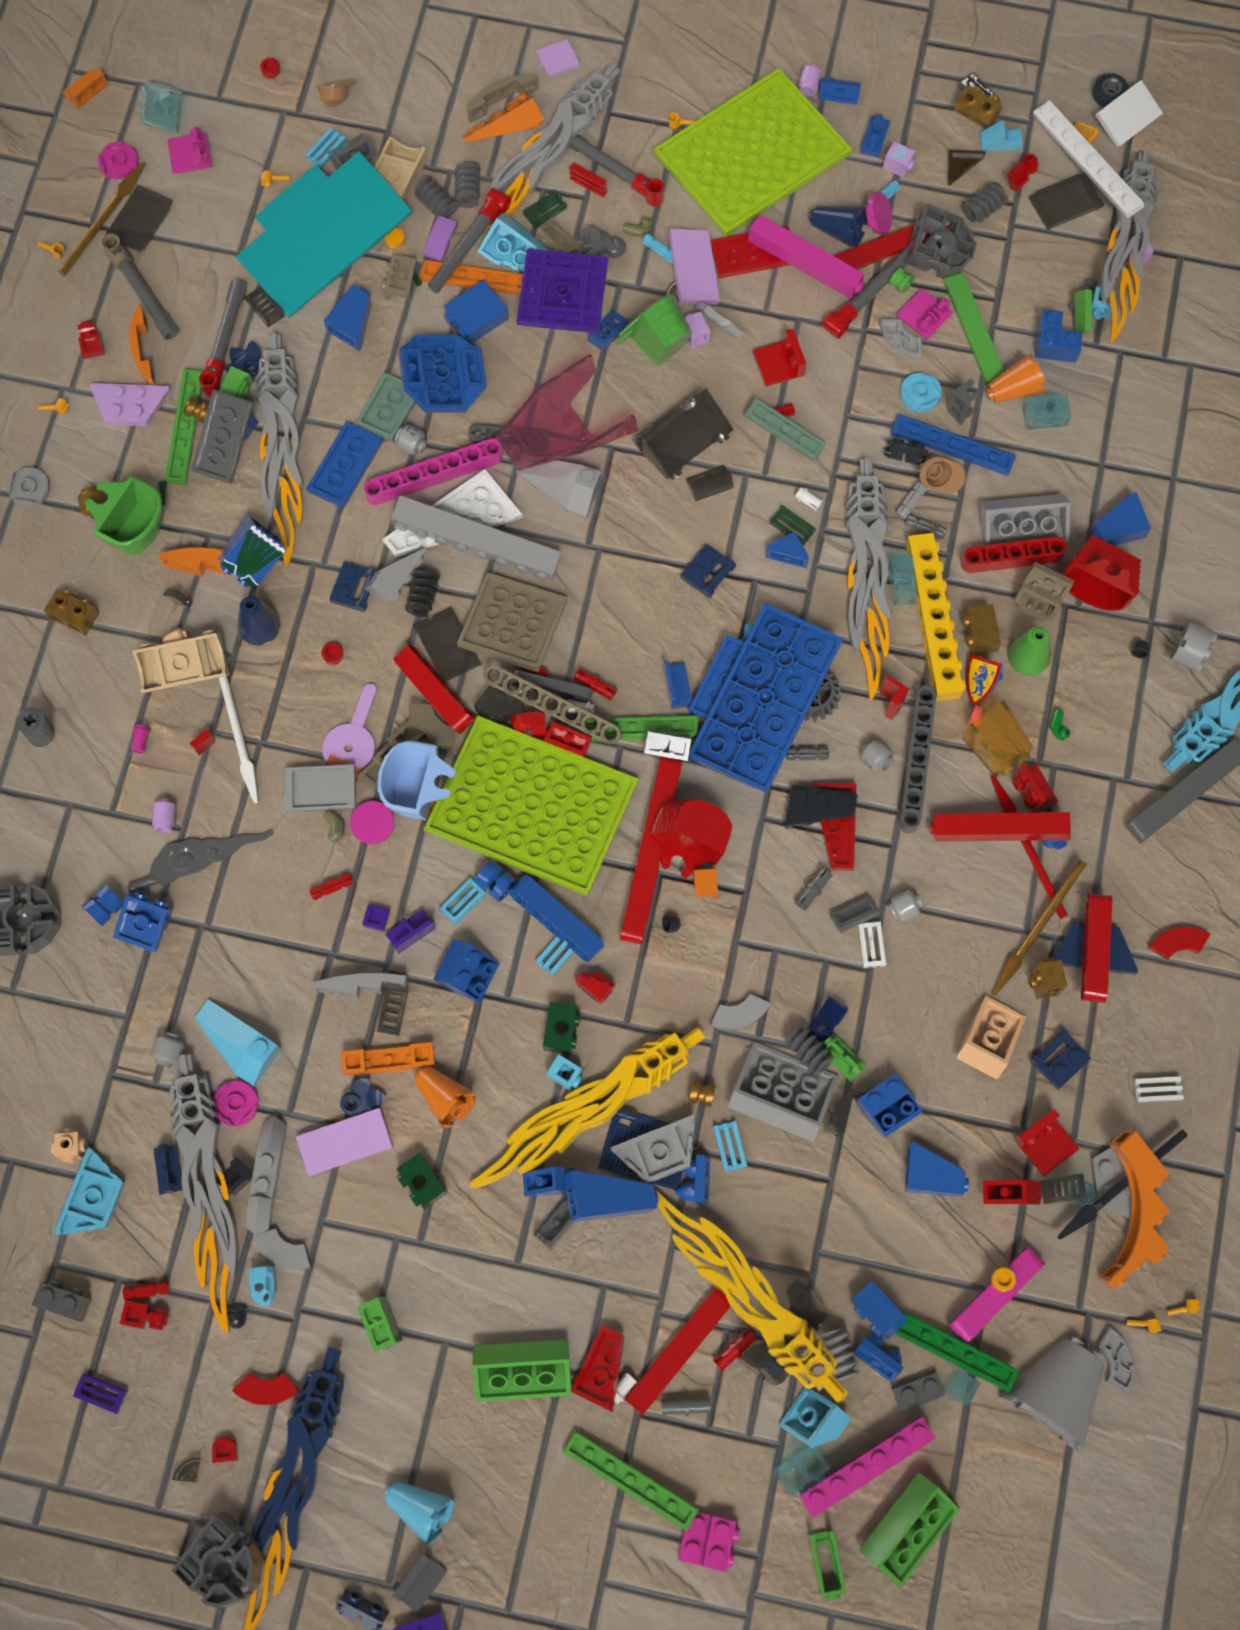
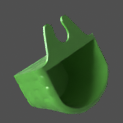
M668 294L644 310L637 319L619 334L621 338L616 343L619 344L631 337L658 367L687 343L692 335V331L686 322L687 320L680 305L677 303L676 297Z
M130 476L128 480L121 483H97V489L106 492L108 499L103 504H97L91 499L85 501L86 507L96 520L93 535L127 554L134 555L143 552L153 543L160 531L162 498L159 490L134 476Z

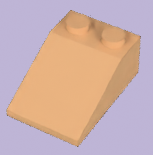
M985 996L956 1058L998 1079L1009 1063L1026 1016Z

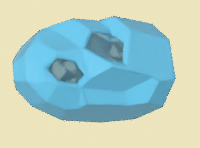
M273 1266L249 1269L251 1295L253 1300L261 1306H269L275 1297L276 1275L275 1267Z

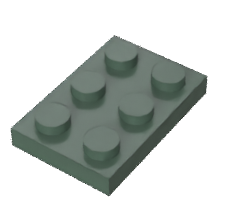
M384 372L355 422L356 426L381 436L392 443L394 442L396 433L404 425L416 404L403 390L401 379Z

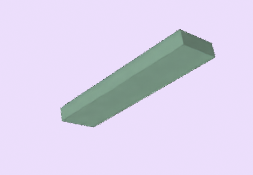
M758 398L754 400L744 416L813 462L826 444Z

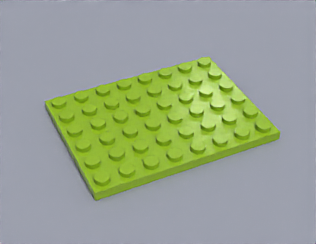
M778 68L655 147L653 154L724 236L727 237L850 156L853 149L782 70Z
M477 716L453 766L456 775L448 777L443 789H449L451 795L448 798L437 800L424 827V832L588 897L639 779Z

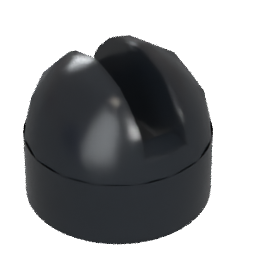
M1138 640L1134 643L1131 653L1136 658H1147L1150 652V645L1144 640Z
M665 915L662 921L664 932H677L681 927L680 919L674 915Z
M245 1310L227 1314V1321L230 1327L240 1329L245 1325L247 1318Z

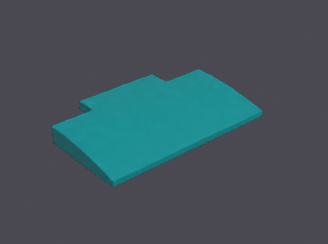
M358 151L329 177L315 164L255 215V219L266 231L241 251L236 258L290 319L413 212Z

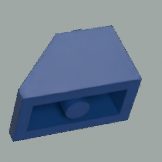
M551 1167L523 1173L524 1196L566 1194L564 1175L575 1170V1168Z

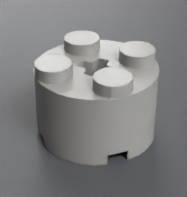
M1189 621L1173 650L1171 660L1199 672L1204 664L1203 659L1207 661L1212 652L1210 644H1214L1218 633Z

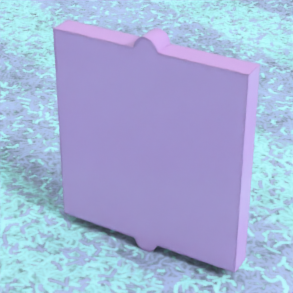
M568 39L536 50L540 66L544 68L548 78L580 67V63L575 55L576 52L572 49Z

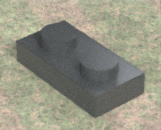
M937 1372L892 1389L900 1413L946 1396Z

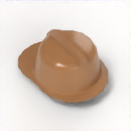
M342 79L314 87H318L320 99L324 101L326 107H335L346 100L348 85L355 83L356 79Z
M933 456L919 464L921 467L920 481L929 489L943 494H952L960 490L964 485L966 479L965 471L961 465L954 461Z

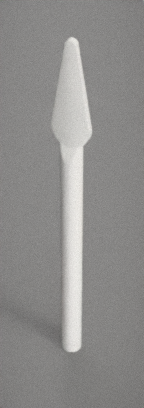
M227 676L220 677V686L241 760L240 772L253 802L258 803L254 764L249 760Z

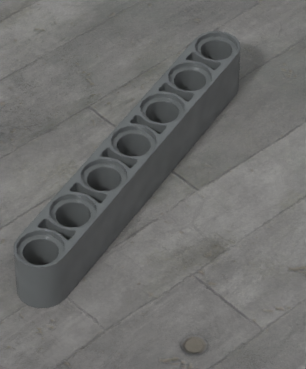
M924 685L918 689L913 705L899 827L907 834L915 832L922 819L937 696L935 689L929 685ZM926 695L930 698V701H924L920 696ZM923 715L927 717L928 721H921L918 716ZM915 736H923L925 738V741L920 742L915 738ZM913 756H920L923 761L916 762ZM916 776L920 779V782L914 783L910 777ZM915 797L918 803L912 804L907 798ZM907 817L913 818L914 821H915V824H913V825L908 824V823L905 821V818H907Z
M1239 737L1233 739L1126 826L1140 844L1240 765Z

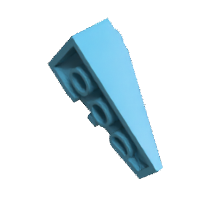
M503 213L496 218L477 252L495 264H502L511 267L513 270L524 272L527 249L549 250L522 225Z
M209 999L194 1017L234 1074L252 1087H255L281 1051L274 1042Z

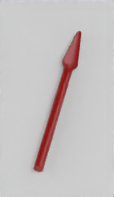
M992 775L991 780L1002 812L1016 813V806L995 775ZM1021 841L1047 895L1052 900L1056 895V891L1031 841ZM1061 902L1056 912L1060 919H1064L1068 914Z

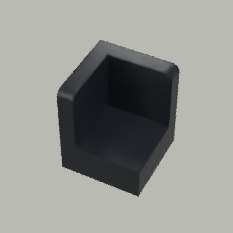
M237 1157L229 1163L232 1167L224 1174L229 1192L234 1196L252 1180L253 1175Z

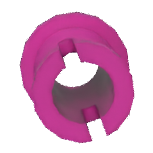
M135 725V728L132 729L134 736L131 751L143 754L145 753L147 735L150 734V731H148V727L145 725Z

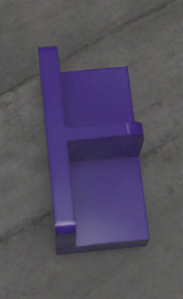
M422 909L407 920L403 917L401 919L402 923L385 935L397 953L400 954L436 928L434 922L428 918Z

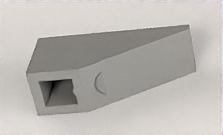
M418 550L376 571L365 589L384 604L396 601L401 594L399 589L412 578L411 571L422 563L424 559L422 555L426 550Z

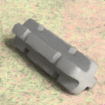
M920 482L915 484L913 490L910 491L902 502L903 506L900 505L896 511L900 518L906 519L909 516L910 510L912 511L917 505L921 496L927 491V487Z

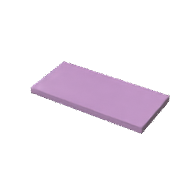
M380 1108L296 1136L308 1176L393 1148Z

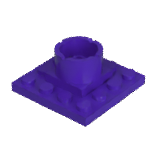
M527 249L516 321L517 325L599 334L609 257Z

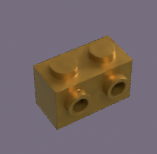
M966 85L954 105L956 113L986 129L995 123L1002 111L1000 99L994 95L987 96L983 94V90L977 86L970 87Z
M56 589L44 608L45 613L50 619L86 636L99 615L95 605L87 599L83 601L77 599V596L68 590L63 592Z
M994 605L967 607L965 615L962 616L963 627L967 628L968 635H966L967 647H971L973 655L997 652L1001 641Z
M1054 958L1042 959L1030 973L1029 985L1035 991L1036 1000L1059 996L1067 987L1062 960L1054 961Z

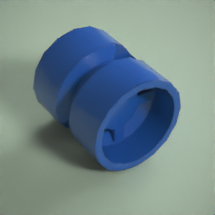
M491 860L481 869L474 882L483 890L488 889L489 895L497 902H500L509 894L508 890L517 880L508 872L503 873V868L494 860Z
M104 884L96 892V898H89L82 907L103 926L111 919V913H117L122 908L123 902Z

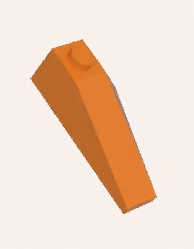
M526 91L505 104L506 109L504 111H495L489 117L490 121L478 123L464 133L462 137L465 142H471L523 131L529 128L535 129L542 124L541 121L544 120V117L533 97Z

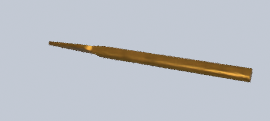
M145 162L138 165L119 183L117 193L58 270L61 275L65 276L124 196L131 194L145 166Z
M1078 860L1016 954L1009 958L992 991V995H997L1019 970L1023 958L1087 865L1084 861Z

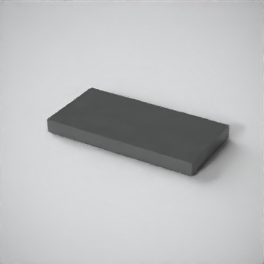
M213 389L191 471L232 484L254 402Z

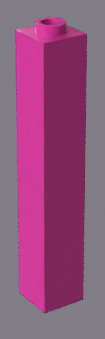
M759 215L749 229V242L844 296L852 299L856 293L859 294L865 284L863 282L864 273L764 216Z

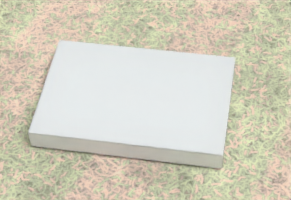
M1140 80L1096 113L1095 116L1118 148L1162 115L1163 112L1142 80Z

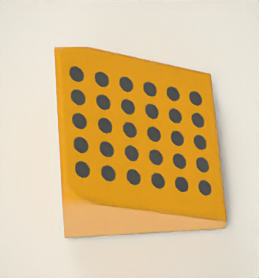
M1077 122L1074 126L1089 144L1099 133L1098 129L1082 122Z

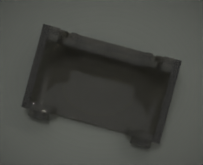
M707 388L688 396L632 438V441L666 479L671 478L674 480L682 474L681 469L686 463L713 443L719 442L722 444L730 438L729 433L734 429Z
M796 1278L786 1291L788 1301L791 1304L789 1310L795 1316L805 1319L808 1323V1329L811 1331L812 1327L817 1333L826 1320L827 1310L815 1294ZM785 1336V1346H787L795 1337ZM762 1344L752 1345L744 1353L739 1363L770 1385L782 1384L789 1375L784 1370L786 1366H782L776 1361L778 1358L768 1352L770 1350L768 1347ZM806 1349L798 1350L796 1356L801 1357Z

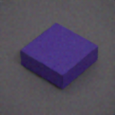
M368 904L362 926L385 932L391 912L390 909Z

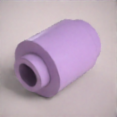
M810 64L802 69L799 89L804 96H813L818 90L822 71L816 65Z
M159 799L158 802L153 804L152 825L156 832L168 833L175 826L176 805L171 803L170 799Z

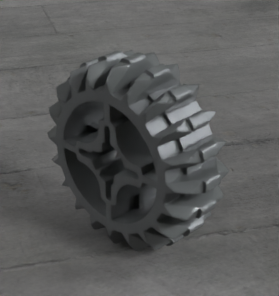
M833 673L826 674L804 718L805 721L812 717L813 721L816 722L818 716L824 720L826 714L831 716L833 714L832 709L838 708L837 702L841 700L839 695L841 687H837L839 684L838 679L832 680L834 678ZM828 691L829 699L824 704H821L820 696Z

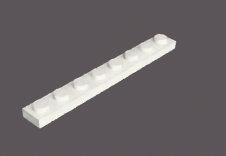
M1050 100L1033 111L1036 120L1127 219L1144 208V202Z

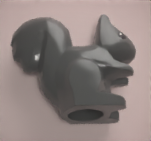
M594 225L579 232V242L586 243L581 247V253H585V255L600 256L599 254L605 251L609 257L619 258L626 252L627 246L622 238L617 236L611 237L606 231L598 229Z

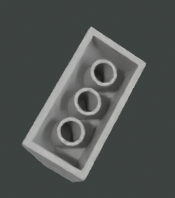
M1064 494L980 502V523L984 545L1049 537H1061L1068 543L1070 535V501Z

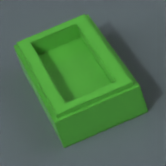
M1091 289L1075 292V331L1082 332V334L1092 331Z

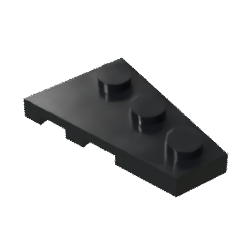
M792 785L784 827L788 829L798 825H812L821 821L830 822L854 818L858 794Z

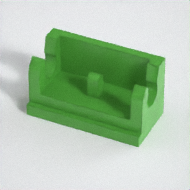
M377 1297L357 1307L374 1352L385 1350L391 1345L403 1342L386 1297Z

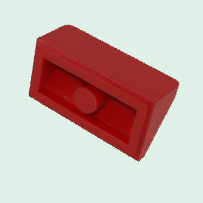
M553 721L544 738V742L582 757H586L592 741L591 736Z

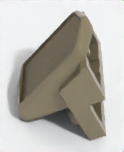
M1035 562L1022 582L1013 602H1016L1017 608L1027 620H1047L1048 618L1052 620L1071 589L1074 580Z

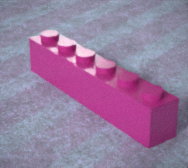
M919 1417L798 1496L809 1515L814 1518L936 1439L924 1418Z

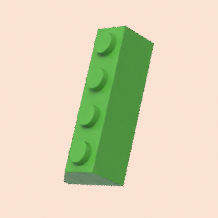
M568 1339L473 1345V1376L476 1402L571 1396Z
M918 1473L899 1499L895 1501L893 1507L880 1521L870 1537L864 1542L859 1552L901 1588L960 1509L937 1485Z

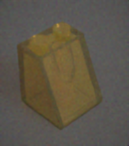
M1004 700L969 724L963 737L965 743L996 778L1001 774L1005 777L1014 769L1012 766L1018 762L1022 764L1031 757L1030 752L1033 749L1032 744Z

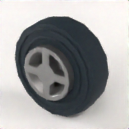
M1107 73L1101 75L1093 86L1094 100L1100 106L1106 107L1129 89V85L1118 74Z

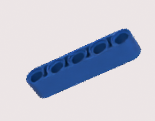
M528 875L522 876L508 890L510 896L553 935L558 937L561 942L566 941L568 943L567 947L572 949L585 962H589L604 947V943L598 935Z

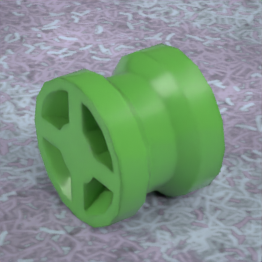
M900 267L890 278L889 284L896 286L900 293H904L912 285L915 277L912 274L908 275L906 270Z

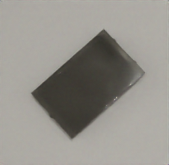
M1086 173L1077 174L1038 190L1028 198L1047 230L1104 207L1103 201Z
M137 185L105 235L116 234L123 245L141 252L146 249L166 218L173 201Z
M452 607L413 624L436 672L445 682L481 666L476 652L457 647L463 627Z

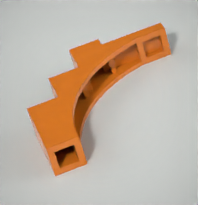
M1125 1129L1109 1144L1124 1167L1131 1192V1219L1125 1243L1116 1261L1098 1277L1104 1285L1111 1288L1121 1286L1132 1271L1138 1270L1143 1265V1261L1151 1264L1161 1261L1165 1257V1253L1170 1249L1154 1229V1226L1161 1224L1165 1216L1170 1212L1154 1192V1189L1161 1187L1165 1182L1164 1179L1170 1174L1136 1131Z

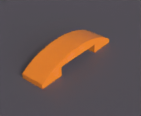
M137 306L130 323V348L138 370L148 385H155L154 372L150 361L143 360L140 335L148 334L146 316L142 306Z
M432 1042L409 1044L407 1047L343 1051L341 1052L342 1075L382 1074L434 1066Z

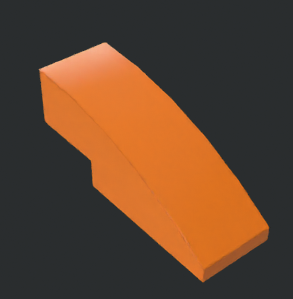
M197 547L175 549L159 554V559L165 567L203 577L205 570L226 575V572L220 568L221 564L218 560L223 550Z

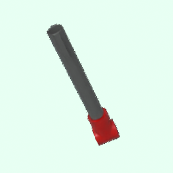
M579 134L571 138L569 148L582 153L630 184L633 190L646 197L649 205L659 206L663 203L664 183L661 180L650 179L642 173L637 174L587 142V139Z
M495 188L489 190L485 198V204L478 212L477 219L429 282L428 287L432 292L436 294L440 292L488 225L493 224L500 213L503 214L508 210L512 201L510 196Z
M909 245L849 303H845L836 313L831 312L824 319L822 327L837 339L841 338L849 328V324L857 318L858 312L889 283L895 271L907 265L905 260Z
M238 279L230 283L226 296L225 310L211 358L207 360L204 372L199 376L201 388L207 397L212 396L213 389L219 391L221 387L220 382L225 368L223 362L238 310L243 303L247 289V283Z

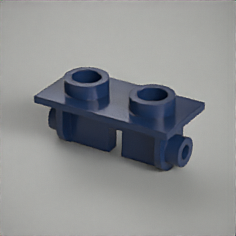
M159 1145L158 1148L154 1149L159 1195L183 1191L177 1145Z
M347 1589L340 1597L336 1607L339 1615L353 1622L358 1615L362 1616L359 1625L368 1630H381L383 1622L389 1614V1611L385 1610L380 1604L372 1603L362 1598L359 1593Z

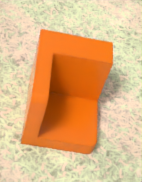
M716 869L694 870L693 880L696 897L712 896L713 900H717Z

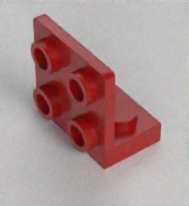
M793 328L785 330V337L782 342L753 350V355L765 386L805 376L807 363Z
M1025 763L1020 764L1012 777V783L1015 789L1020 791L1024 797L1025 807L1031 810L1032 813H1039L1056 805L1058 800L1038 765L1035 764L1027 768Z
M1055 1108L1014 1140L1044 1177L1079 1150V1147L1056 1120L1060 1115Z

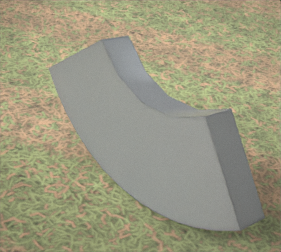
M698 301L695 305V309L698 312L701 311L705 318L712 323H716L728 335L739 340L744 333L731 321L721 316L708 304Z
M880 319L881 333L888 345L905 357L921 360L922 338L909 334L902 326L901 319Z
M750 994L739 1005L725 1006L720 1004L711 1026L721 1030H738L757 1022L766 1013L771 1003Z
M276 1228L253 1235L254 1241L261 1253L274 1264L292 1270L311 1268L305 1244L293 1245L285 1242L280 1237Z
M1108 1327L1097 1346L1108 1362L1106 1382L1128 1395L1134 1380V1365L1130 1349L1122 1336L1112 1327Z

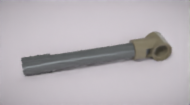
M116 234L105 235L102 239V245L107 257L112 261L116 269L123 273L153 318V323L165 340L173 339L179 333L178 329L168 314L164 313L133 266V260L122 245L119 237Z

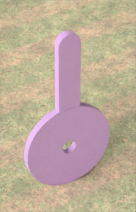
M369 683L364 686L351 724L339 725L333 728L325 737L322 752L328 766L354 764L355 773H358L371 763L375 754V744L371 734L364 726L377 692L374 684ZM350 745L353 749L351 752H346L345 747Z

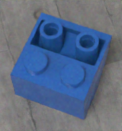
M453 939L433 980L461 996L480 1003L500 963L472 944Z
M897 1073L861 1096L856 1102L868 1122L884 1137H887L923 1112Z

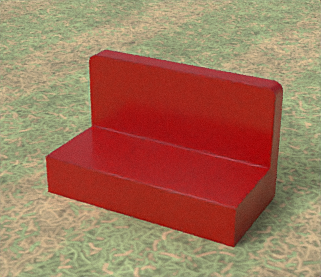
M889 675L884 679L880 694L891 700L885 716L893 720L903 706L909 688Z

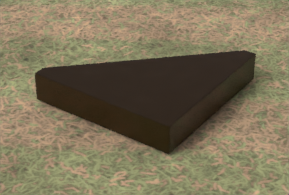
M949 150L948 186H951L983 160L986 151Z

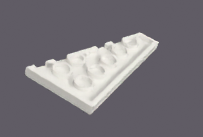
M485 469L431 505L432 507L492 528L523 518V514ZM396 529L383 538V543L395 558L439 545L434 541L435 539L429 537L426 539L420 538L414 534L415 532L409 530L403 532Z

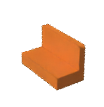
M99 68L95 71L89 70L64 90L63 95L78 109L108 86L104 73Z

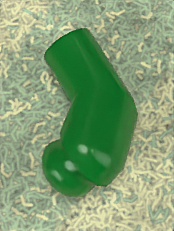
M1055 709L1049 728L1057 739L1063 741L1070 737L1071 732L1070 729L1061 724L1064 711Z

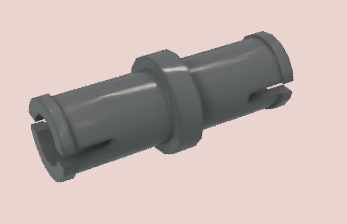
M821 867L813 880L805 885L806 889L794 903L799 908L802 906V910L806 911L816 896L822 894L821 890L833 875L829 871L825 872V869Z
M684 1397V1399L662 1400L663 1416L672 1414L690 1416L693 1413H711L710 1397L699 1399Z

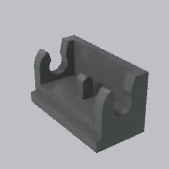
M971 378L953 391L947 410L960 426L972 415L974 409H969L970 404L978 397L980 390H977L974 394L969 393L970 388L975 383Z
M563 1199L533 1234L550 1250L554 1248L575 1223L571 1222L568 1200Z

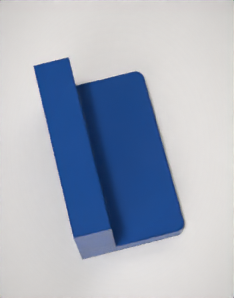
M664 661L663 670L671 710L690 707L692 697L685 663L669 666V661Z

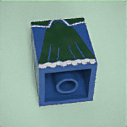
M246 514L218 557V560L221 564L220 568L229 575L231 573L235 574L238 577L237 580L245 587L250 585L255 589L287 549L277 535L249 514Z

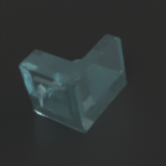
M956 1371L945 1390V1394L966 1406L971 1403L981 1383L961 1371Z

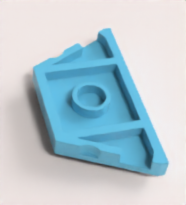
M87 1147L54 1231L56 1235L108 1228L125 1183L91 1148Z

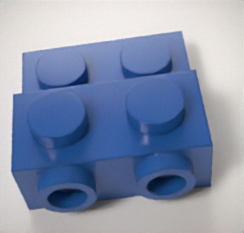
M135 891L134 894H128L125 897L113 938L156 952L163 931L168 927L173 908L169 907V902L165 900L155 899V901L147 899L148 895L146 893Z

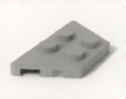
M688 1116L611 1147V1150L647 1184L690 1168L695 1116Z
M1112 1147L1091 1159L1097 1200L1123 1179L1126 1173ZM1130 1187L1125 1188L1106 1204L1103 1209L1131 1219Z

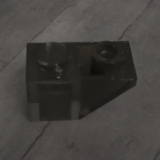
M491 685L488 686L474 704L477 714L495 723L509 722L514 715L525 713V708L520 701L516 699L511 700L504 691L493 688Z

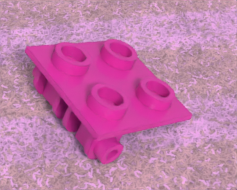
M198 127L191 128L189 136L167 139L173 174L212 167L207 133H202Z
M922 288L896 316L928 340L953 314V311L949 309V300L943 299L938 301Z

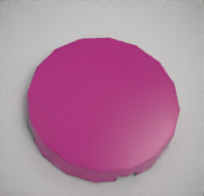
M112 142L106 145L98 156V165L102 173L108 178L115 180L125 179L139 165V158L134 147L126 145L125 142Z
M882 192L871 193L867 199L869 204L866 205L868 223L872 229L875 228V233H887L892 225V211L889 201Z
M367 801L360 804L353 811L350 818V828L354 837L367 845H378L386 841L391 832H393L394 817L390 809L383 803Z
M243 1081L224 1083L213 1096V1101L216 1104V1107L213 1106V1111L217 1113L220 1122L228 1126L239 1127L245 1125L255 1117L258 1111L259 1099L257 1092L251 1085Z

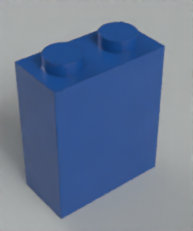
M484 280L444 305L445 321L449 326L453 325L457 335L470 344L509 319L508 308Z

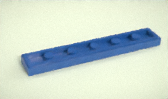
M900 414L897 415L890 435L923 444L927 448L1009 476L1016 457L1014 454Z

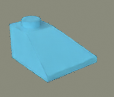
M804 1387L779 1423V1426L810 1448L838 1439L851 1418L828 1399L814 1390Z

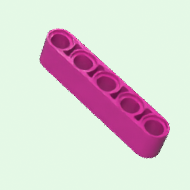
M1027 1246L1007 1266L1016 1276L1015 1286L1009 1291L1000 1292L990 1283L951 1322L949 1327L963 1342L968 1343L1046 1263L1030 1246Z

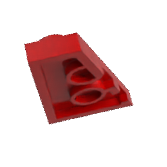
M602 1325L570 1390L572 1393L612 1413L625 1336Z

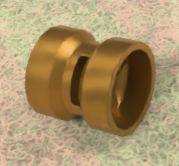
M190 396L185 405L183 415L187 417L194 415L193 417L196 418V421L203 423L209 403H198L196 397Z
M693 1080L689 1103L696 1104L700 1100V1103H703L704 1106L711 1108L716 1085L708 1084L702 1087L700 1081Z

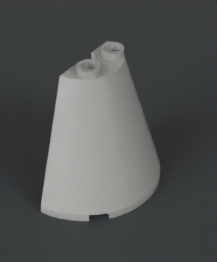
M1071 1337L1070 1340L1063 1338L1015 1380L1010 1393L1003 1390L998 1397L1018 1411L1023 1410L1058 1434L1060 1436L1059 1440L1078 1453H1081L1091 1421L1105 1358L1096 1351L1092 1350V1352H1089L1083 1348V1342L1075 1337Z

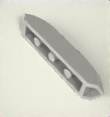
M276 1116L263 1123L257 1146L246 1214V1228L255 1235L268 1231L272 1221L287 1133V1125Z

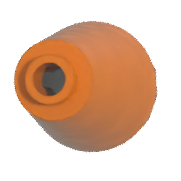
M1031 353L988 384L989 388L986 389V393L990 401L994 400L995 403L1047 392V387L1042 388V384L1045 383L1042 371L1037 361H1031L1030 358L1034 357Z
M431 1066L421 1067L415 1073L414 1083L442 1127H453L455 1125L452 1123L457 1118L461 1121L473 1108L476 1102L473 1096H476V1094L471 1089Z

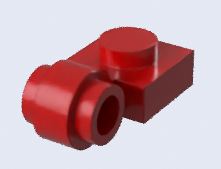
M1034 154L1025 155L1022 162L1020 161L1007 173L1011 190L1017 192L1030 180L1029 174L1037 172L1039 162Z
M87 320L77 325L81 336L78 338L83 359L104 355L101 339L97 333L94 321L90 322Z
M125 1300L119 1324L145 1329L147 1321L150 1323L149 1328L163 1330L164 1326H167L168 1311L154 1308L153 1313H149L150 1305Z

